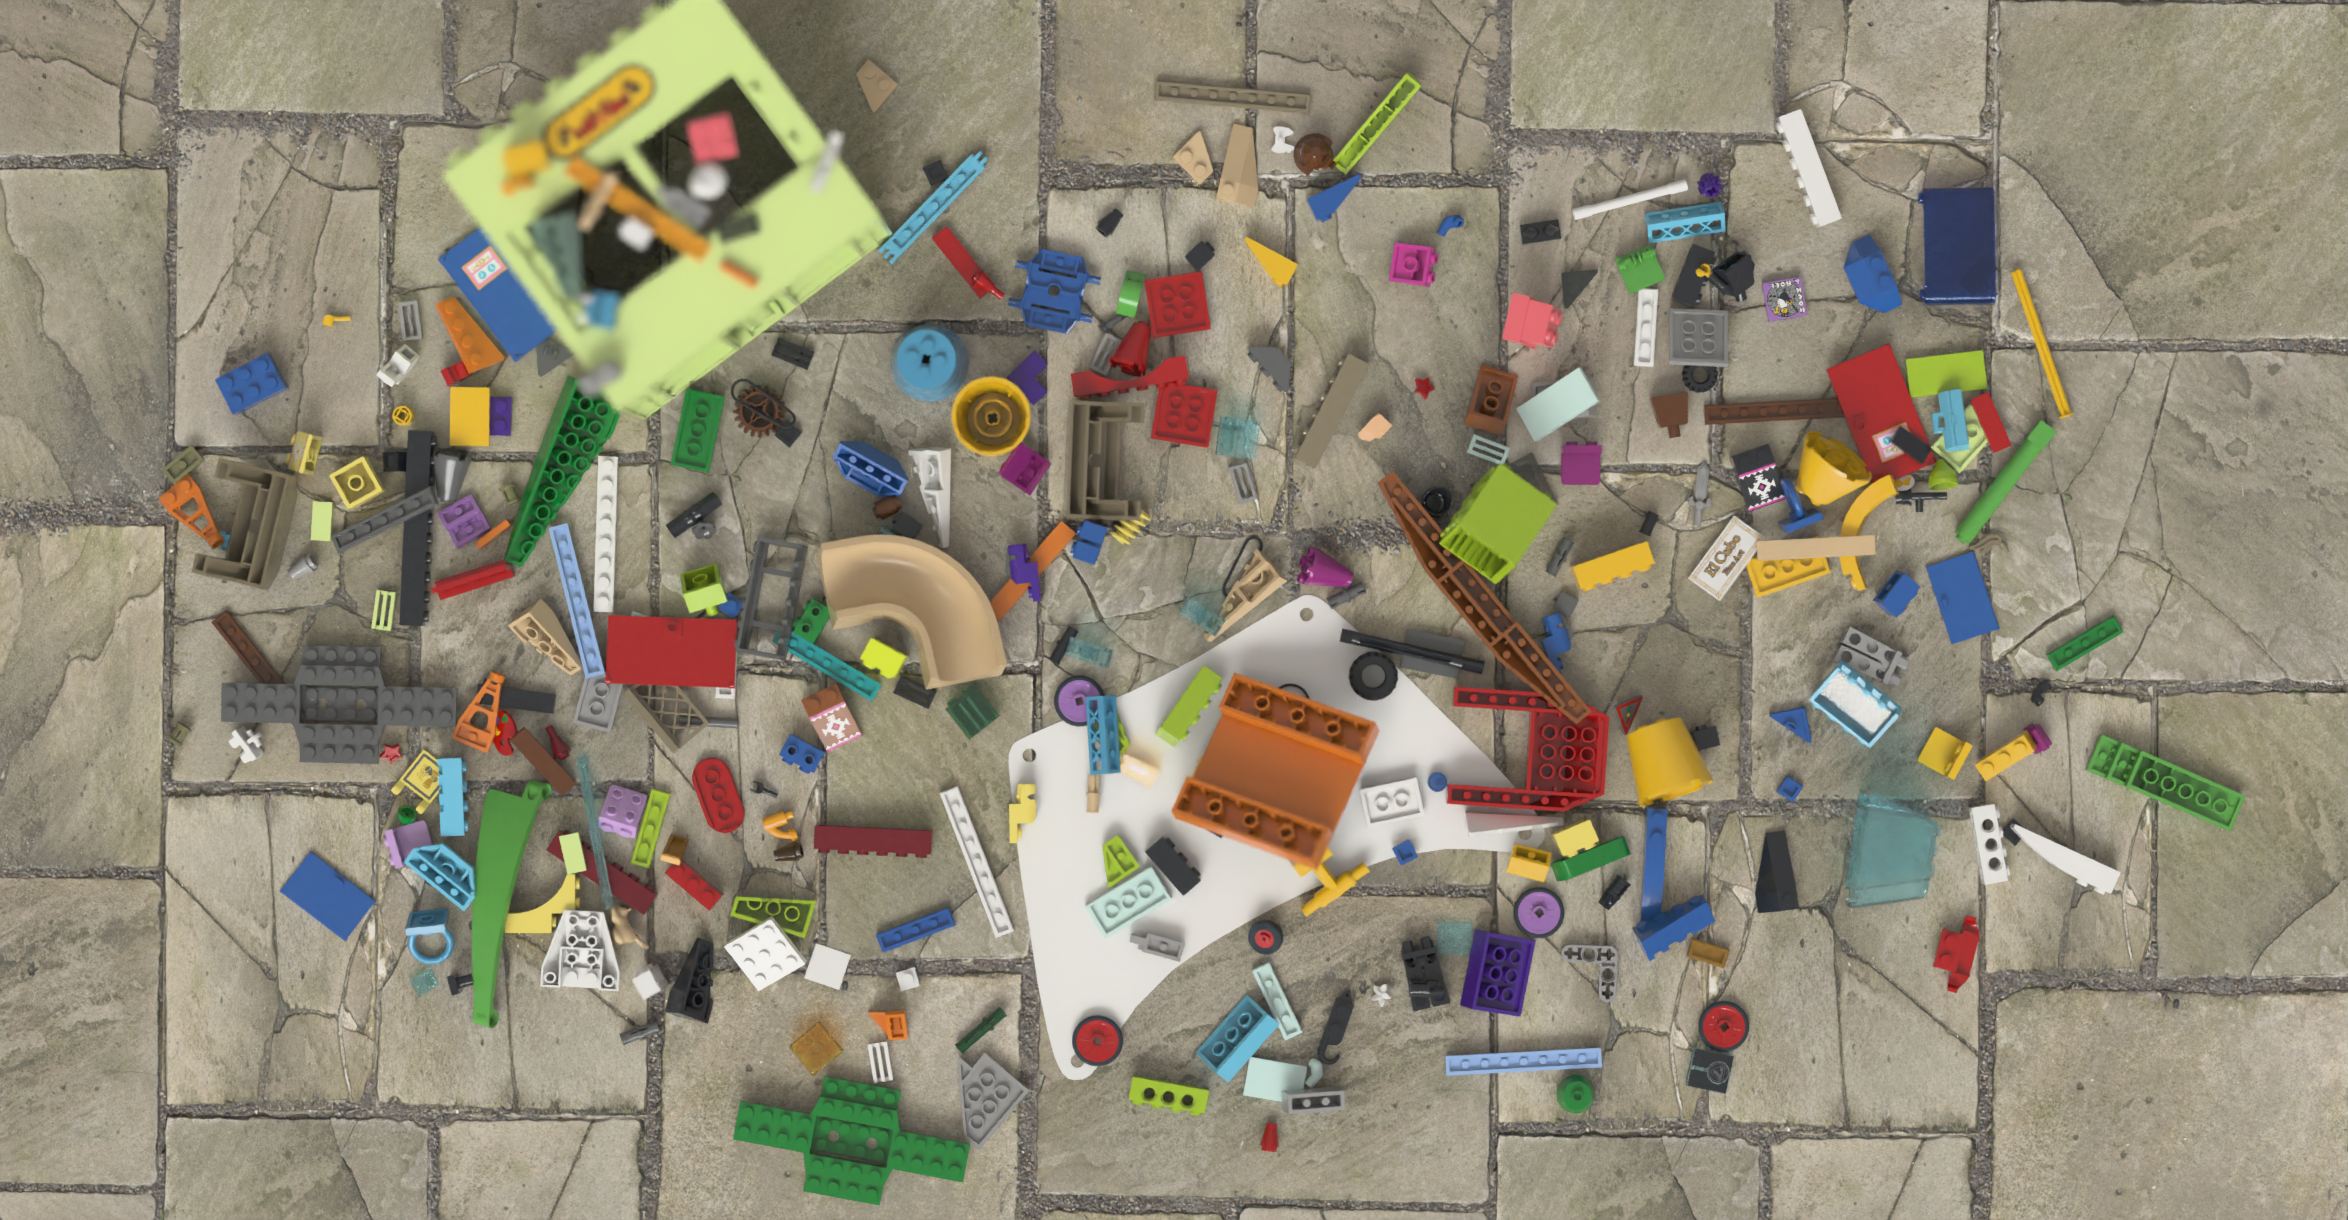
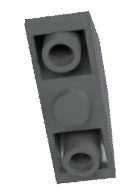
M1249 346L1247 348L1249 351L1248 357L1254 363L1256 361L1259 362L1262 366L1260 370L1267 378L1271 376L1274 379L1273 385L1279 392L1283 390L1286 393L1289 390L1291 362L1278 347Z

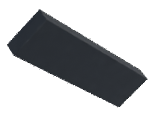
M478 684L477 694L484 684ZM502 687L499 706L553 714L556 694ZM485 693L480 704L493 705L494 696Z

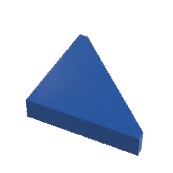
M1805 707L1769 713L1771 718L1808 743L1812 742Z

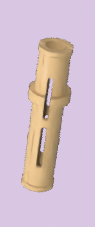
M607 171L589 204H586V210L578 222V226L589 231L591 224L596 216L600 215L602 205L618 180L615 174ZM607 185L606 190L604 191L602 197L599 199L600 194L602 193L604 187ZM595 203H597V205H596L594 211L592 212L591 216L588 217V215L590 214V212H591L592 208L594 207Z

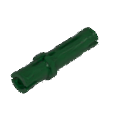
M998 1007L987 1018L984 1017L982 1022L956 1043L955 1046L963 1054L988 1031H993L995 1029L994 1026L1005 1018L1007 1014L1001 1007Z

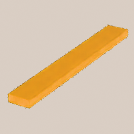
M574 156L564 172L594 193H596L605 177L604 174ZM616 182L606 198L607 202L700 263L712 247ZM607 185L604 187L602 193L600 194V197H602L604 191L607 188Z

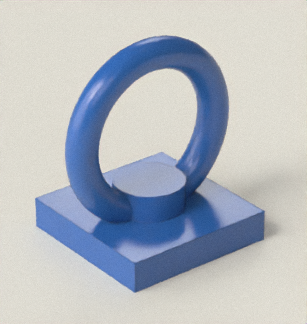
M1783 477L1781 484L1791 512H1789L1790 517L1778 521L1780 529L1789 533L1823 520L1824 518L1819 510L1815 508L1806 510L1805 507H1802L1792 481L1788 477Z

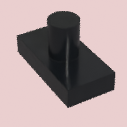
M457 972L447 976L452 996L463 991L462 988L474 984L472 974L459 977Z

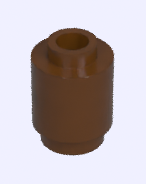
M892 495L874 502L875 507L872 510L876 518L880 517L884 520L898 513L902 506L896 495Z

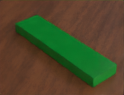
M2112 615L2047 653L2046 656L2054 670L2058 671L2124 631L2115 616Z

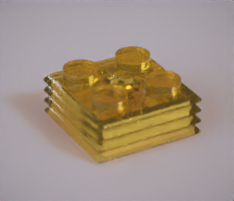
M817 1022L789 1046L812 1076H815L843 1052L841 1046L821 1022ZM812 1044H819L821 1046V1048L819 1049L821 1052L818 1053L816 1051L813 1053Z

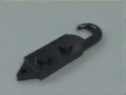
M1349 989L1339 998L1335 999L1318 1047V1058L1326 1065L1335 1064L1340 1058V1055H1336L1334 1059H1327L1325 1051L1327 1045H1338L1343 1039L1354 1008Z

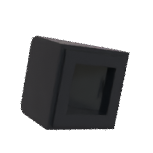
M407 452L383 453V472L406 471Z

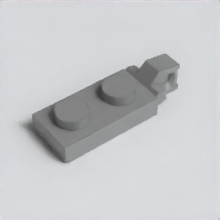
M659 186L655 191V194L664 198L661 203L665 207L700 228L711 211L677 189L670 187L669 191Z
M1142 932L1141 936L1131 934L1129 940L1131 943L1138 944V949L1142 950V952L1180 962L1185 942L1148 932Z

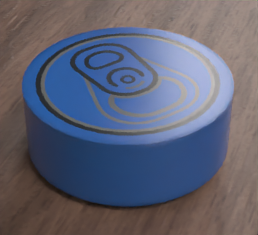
M1435 772L1428 777L1427 783L1431 790L1440 792L1446 788L1447 778L1444 774Z

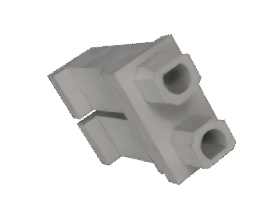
M1847 626L1840 643L1860 651L1875 660L1843 645H1838L1831 661L1839 663L1842 660L1855 671L1879 680L1883 684L1898 686L1902 677L1893 672L1896 666L1905 670L1910 660L1904 657L1902 652L1893 650L1860 631Z

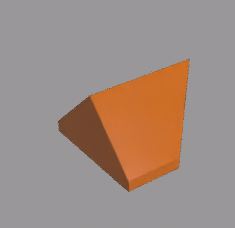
M906 1009L867 1012L888 1036L889 1041L908 1039Z

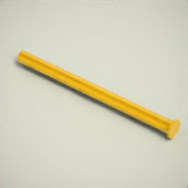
M2021 269L2012 271L2011 275L2061 416L2059 419L2073 415L2074 412L2071 413Z

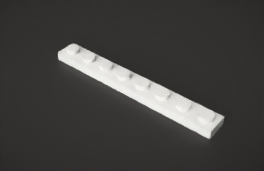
M598 456L593 612H614L619 457Z

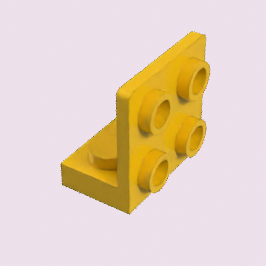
M1935 727L1917 761L1947 778L1955 780L1973 745L1963 742Z

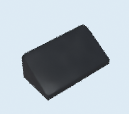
M1899 426L1889 440L1891 444L1921 465L1932 449L1902 426Z

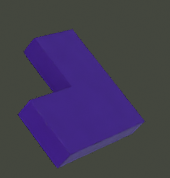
M1034 350L1007 376V379L1016 385L1025 397L1035 405L1047 393L1035 377L1048 364Z

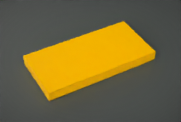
M1754 557L1746 566L1756 598L1831 573L1826 557L1758 561L1757 557Z

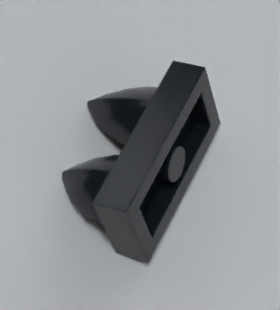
M1558 219L1519 225L1522 245L1561 239Z

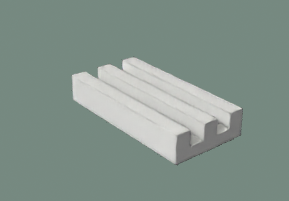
M887 1041L868 1044L874 1083L893 1080ZM880 1046H884L888 1070V1076L886 1077L884 1074ZM873 1047H876L880 1078H877Z

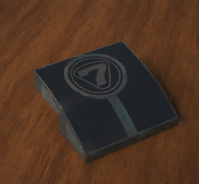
M1693 1047L1685 1085L1726 1094L1734 1056Z

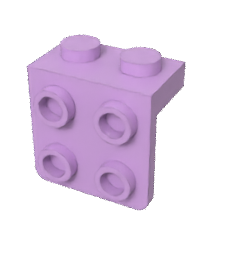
M611 785L599 815L598 828L606 832L618 833L626 838H635L639 820L647 801V795Z
M424 820L385 831L386 835L383 836L386 847H389L391 854H389L390 863L392 866L395 865V869L407 866L404 861L415 847L433 845L427 822Z

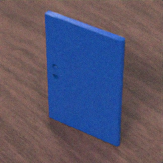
M1974 551L1926 567L1951 644L2000 629Z
M312 852L307 855L284 887L280 889L282 894L344 941H347L349 935L375 903L373 898Z

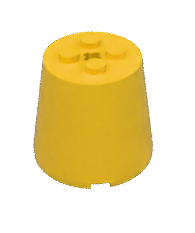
M985 377L972 381L960 391L953 404L952 424L957 437L968 449L981 455L996 456L1011 451L1021 443L1030 426L1031 414L1025 395L1016 385L1002 378ZM995 413L997 414L998 422L991 424L989 423L990 419L988 416Z
M1662 718L1654 721L1655 724L1639 726L1636 728V731L1626 736L1640 807L1653 805L1654 800L1660 799L1662 803L1704 788L1703 783L1710 785L1714 782L1682 718Z

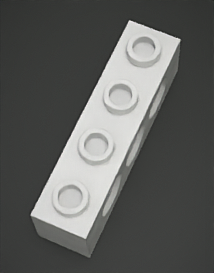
M1993 803L1968 807L1981 883L1987 885L2008 881L2007 876H2010L2008 864L2005 865L2004 857L2007 854L2005 845L2001 844L2003 830L2001 826H1998L1997 819L2000 818L1998 807H1995ZM1985 819L1991 821V827L1987 830L1982 827ZM1989 838H1992L1995 843L1991 849L1986 847V841ZM1993 857L1998 860L1995 868L1989 866V861Z
M651 963L635 973L636 977L632 979L643 1000L659 992L669 984L658 964L652 966Z

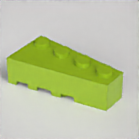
M1203 665L1155 735L1173 747L1180 740L1184 742L1190 733L1187 729L1191 724L1195 726L1201 717L1198 715L1201 709H1207L1211 703L1210 696L1212 693L1215 695L1222 687L1220 682L1223 678Z

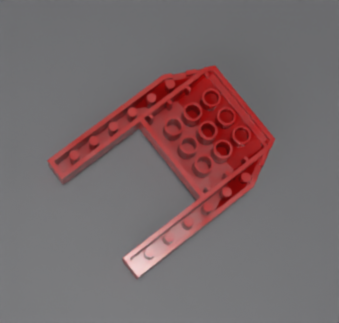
M1453 687L1452 706L1530 712L1525 788L1447 784L1446 804L1564 812L1603 796L1605 791L1609 716L1586 704L1592 712L1578 724H1575L1537 692Z

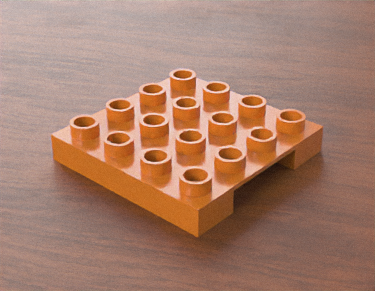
M1234 673L1219 705L1222 716L1194 777H1186L1171 811L1178 820L1318 870L1380 730L1376 722Z

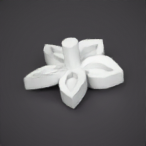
M1383 984L1381 987L1374 985L1373 990L1376 994L1373 995L1371 1000H1379V1005L1383 1007L1385 999L1392 998L1387 993L1388 984Z

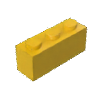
M2025 730L1978 759L1975 766L1984 780L1987 781L2034 752L2037 744L2029 732Z

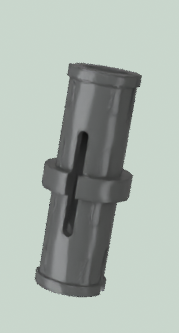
M1564 537L1562 538L1556 552H1553V558L1545 572L1555 577L1557 576L1563 562H1566V557L1574 542Z
M1360 582L1347 589L1343 588L1341 592L1326 599L1330 608L1333 609L1345 602L1349 603L1355 597L1367 592L1363 583Z
M654 1021L641 1027L638 1025L635 1029L620 1033V1038L623 1045L639 1039L640 1041L645 1040V1037L660 1033L661 1031L658 1022Z

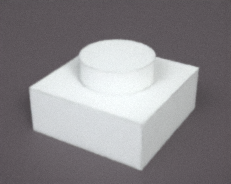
M915 967L896 972L901 991L920 986Z

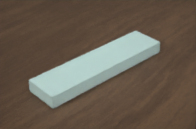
M1270 962L1252 969L1275 1020L1280 1024L1278 1027L1284 1039L1287 1040L1302 1033V1029Z

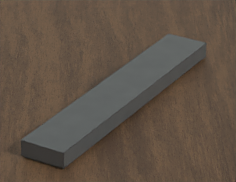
M428 487L331 535L337 552L341 554L440 504L433 488Z

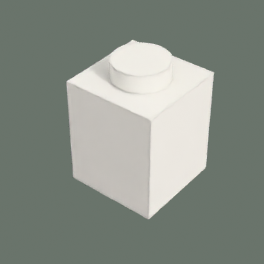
M632 218L630 221L626 220L620 229L622 231L620 236L642 250L654 234Z

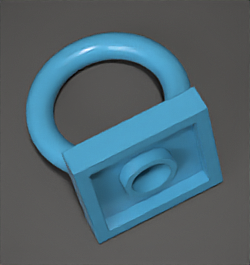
M448 908L409 912L405 928L406 936L409 935L407 941L408 949L418 961L425 964H438L448 959L452 954L454 938L447 928L449 919ZM441 932L446 938V949L443 953L434 957L423 955L415 945L418 934L432 935Z

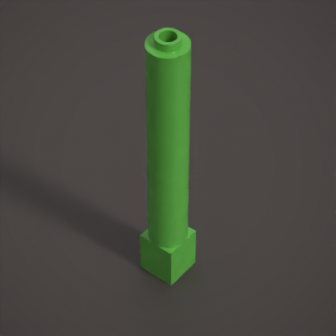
M2042 420L2036 422L2024 438L2023 443L1955 530L1957 534L1956 539L1963 544L1972 542L2057 431Z

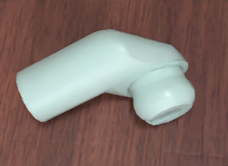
M1315 1058L1311 1059L1308 1063V1066L1311 1067V1075L1305 1083L1310 1088H1313L1323 1076L1322 1063Z

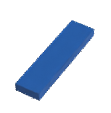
M947 907L878 933L876 936L882 952H886L953 927L956 924L950 908Z

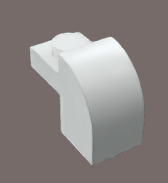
M404 344L394 353L389 363L379 370L377 376L391 387L395 384L398 385L413 368L420 355Z

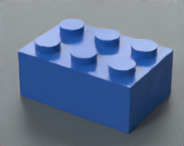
M269 353L215 379L229 409L234 415H238L289 389L276 362Z

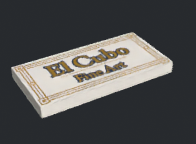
M1733 516L1688 579L1718 601H1721L1757 552V541H1765L1766 538Z

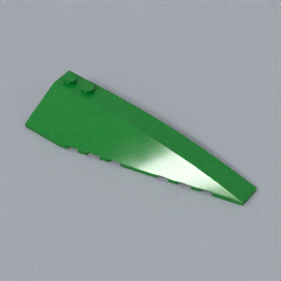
M568 375L531 470L506 549L504 561L521 567L536 547L539 538L543 537L547 531L546 528L550 522L554 521L558 515L557 512L561 506L565 505L576 489L585 471L589 470L593 459L602 451V446L606 440H609L621 414L603 391L596 395H586L579 384L580 379Z

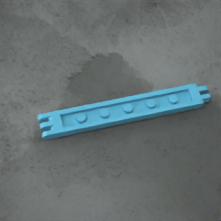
M981 150L976 155L972 153L878 250L880 254L885 249L888 250L883 256L885 259L891 254L894 256L890 259L889 263L893 264L986 168L984 164L989 158L985 156L980 161L979 158L983 155Z

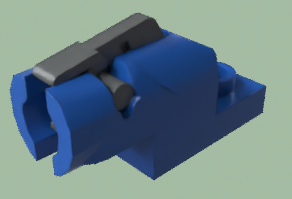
M1558 612L1542 618L1545 634H1548V637L1540 640L1546 657L1562 674L1561 669H1564L1561 659L1556 658V655L1570 650V640L1574 634L1563 614Z

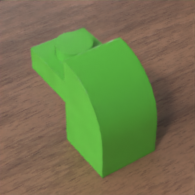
M1126 270L1116 314L1135 318L1145 274Z

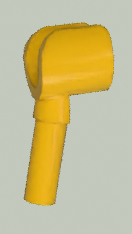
M325 315L322 324L333 327L334 321H350V316Z

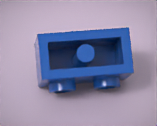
M1896 570L1872 601L1888 615L1898 617L1904 612L1909 601L1915 598L1920 586L1906 573Z
M790 734L779 755L783 757L782 761L790 765L795 763L800 766L799 770L809 774L810 772L815 773L825 751Z

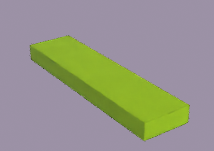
M654 788L651 789L630 863L650 868L671 793Z

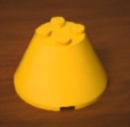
M1810 431L1804 437L1795 489L1799 493L1806 494L1811 498L1810 501L1814 505L1820 506L1821 504L1827 505L1869 483L1872 474L1870 471L1867 473L1865 470L1867 465L1857 454L1832 437L1828 440L1821 437L1822 433Z

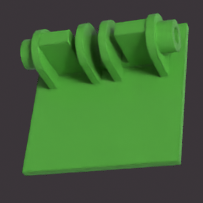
M1651 244L1614 259L1629 294L1666 280Z

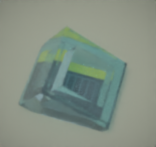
M431 969L410 979L419 997L440 985Z

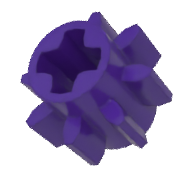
M1713 173L1703 174L1700 177V181H1697L1700 194L1705 193L1707 197L1716 196L1719 193V189H1722L1719 175L1714 177Z

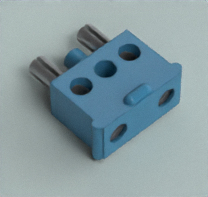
M593 293V295L581 294L580 297L592 298H579L580 301L591 302V305H584L583 311L590 312V315L577 314V317L589 318V320L576 318V320L588 322L590 326L607 328L610 331H614L620 296L617 294L607 295ZM597 318H600L599 323H596Z

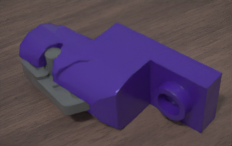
M1026 544L1009 545L1006 550L1005 572L1011 575L1015 584L1031 583V586L1028 587L1029 598H1033V602L1041 601L1037 562L1029 563L1031 559Z

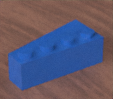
M1703 895L1690 898L1689 901L1683 904H1677L1664 913H1658L1654 918L1641 921L1632 929L1642 951L1650 962L1655 959L1654 954L1659 951L1662 953L1670 949L1669 945L1674 942L1681 943L1686 940L1687 934L1690 932L1692 934L1697 933L1715 922V919Z

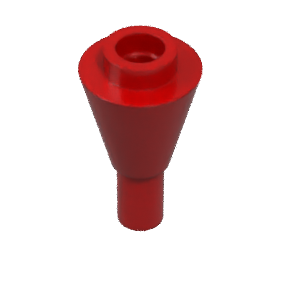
M984 270L981 272L977 271L972 276L971 286L992 293L1000 300L1005 295V293L995 287V284Z

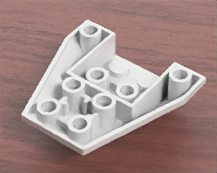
M565 909L541 967L540 986L558 988L561 986L619 991L620 970L604 912Z

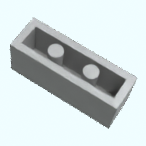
M1338 1086L1282 1091V1110L1287 1114L1345 1110V1092Z

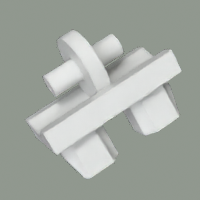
M242 726L231 733L233 736L228 742L233 748L239 746L243 748L244 752L240 754V758L244 763L251 760L254 761L265 754L260 748L262 745L259 741V738L262 736L260 732L254 734L251 729L247 730L245 726Z

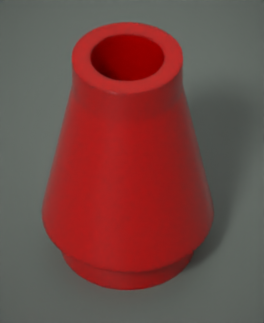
M1266 1123L1260 1143L1262 1151L1277 1152V1147H1279L1277 1124Z

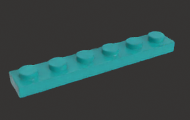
M778 631L772 640L777 645L779 644L778 639L781 631ZM792 631L788 652L871 702L873 701L882 684Z

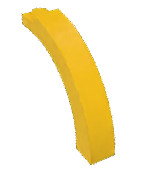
M1893 475L1879 479L1858 496L1844 519L1840 537L1860 536L1862 527L1870 513L1883 501L1899 494ZM1841 556L1840 563L1843 574L1845 576L1852 574L1853 577L1850 580L1853 588H1857L1858 591L1868 589L1858 556Z

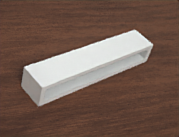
M1799 109L1778 117V122L1775 123L1778 133H1782L1784 141H1782L1783 147L1786 152L1789 151L1791 159H1789L1792 170L1797 172L1798 177H1796L1799 188H1803L1805 193L1803 200L1806 207L1809 206L1811 209L1810 219L1813 225L1816 224L1817 228L1842 219L1802 110Z

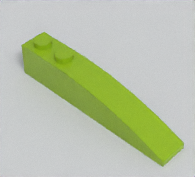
M1410 72L1404 75L1334 158L1333 161L1337 163L1336 167L1345 175H1347L1423 86Z

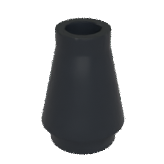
M1115 208L1097 222V231L1106 238L1112 235L1123 214Z

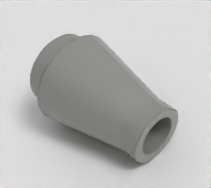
M312 554L303 555L288 570V573L295 580L298 577L316 571L318 562Z

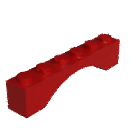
M1188 356L1166 358L1152 372L1132 380H1111L1093 371L1071 374L1074 397H1079L1080 400L1091 399V395L1098 394L1099 397L1110 396V392L1118 391V394L1129 393V389L1137 388V391L1149 390L1148 386L1156 385V388L1168 387L1167 383L1175 382V385L1187 384L1186 380L1191 379Z

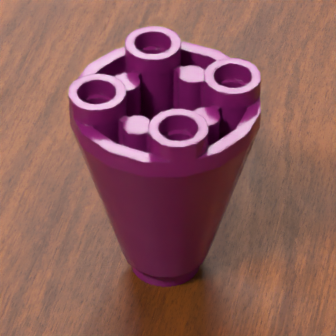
M1310 546L1306 556L1302 555L1299 566L1302 568L1297 577L1298 583L1315 586L1349 587L1353 580L1354 573L1349 568L1318 548Z

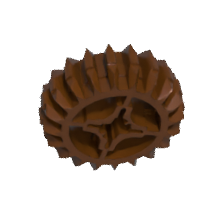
M753 386L750 387V394L743 390L744 398L738 395L737 398L750 407L752 405L756 408L763 406L762 411L764 414L776 422L779 419L785 420V417L780 416V413H786V410L780 409V406L772 401L775 406L774 418L767 412V407L771 401L767 396L760 404H754L749 401L754 396H765L759 390L755 391ZM765 386L764 391L768 393L769 387ZM771 390L768 394L778 401L781 395L774 397L776 390ZM737 402L734 403L735 406L739 407V410H733V413L740 415L734 418V420L742 421L738 425L739 428H742L744 425L746 426L743 431L744 433H748L751 430L750 436L754 437L755 433L758 432V437L762 438L763 431L767 437L770 436L769 429L773 433L777 432L774 428L776 424L771 421L765 427H753L759 419L764 417L760 415L757 417V413L752 411L750 421L747 422L744 416L745 407Z

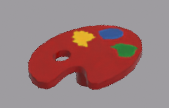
M499 711L493 743L499 753L504 756H510L514 752L510 743V737L517 733V727L514 719L508 712Z

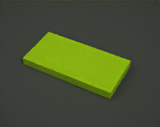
M1983 350L1905 359L1908 392L1911 398L1938 395V393L1948 390L1950 392V390L1961 389L1962 392L1988 389Z

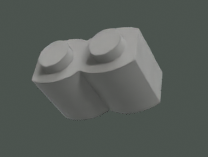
M608 361L602 364L596 372L585 374L579 380V384L586 395H596L606 385L618 382L624 374L615 361Z

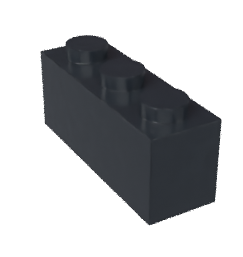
M1696 244L1691 245L1670 300L1691 308L1695 304H1699L1702 294L1699 292L1702 286H1706L1708 277H1699L1695 271L1698 268L1702 269L1700 267L1702 264H1708L1711 269L1713 268L1716 257H1713L1714 251Z
M1162 836L1145 853L1184 896L1201 881L1199 878L1201 874L1194 866L1192 868L1186 863L1188 859L1182 852L1177 853L1173 847L1176 845L1169 837L1165 839Z

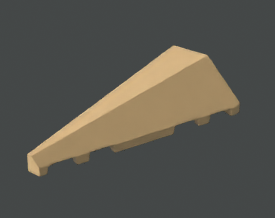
M1259 549L1254 551L1255 555L1250 564H1246L1245 572L1241 579L1236 581L1223 602V608L1218 617H1214V623L1209 632L1204 634L1207 641L1212 642L1287 582L1278 567Z

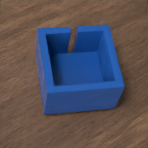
M1084 521V524L1080 523L1076 533L1080 535L1078 542H1073L1070 553H1073L1072 558L1095 565L1107 528L1088 521Z

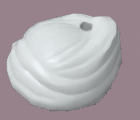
M704 163L697 167L693 172L690 182L692 193L703 198L718 195L726 185L724 170L714 163Z

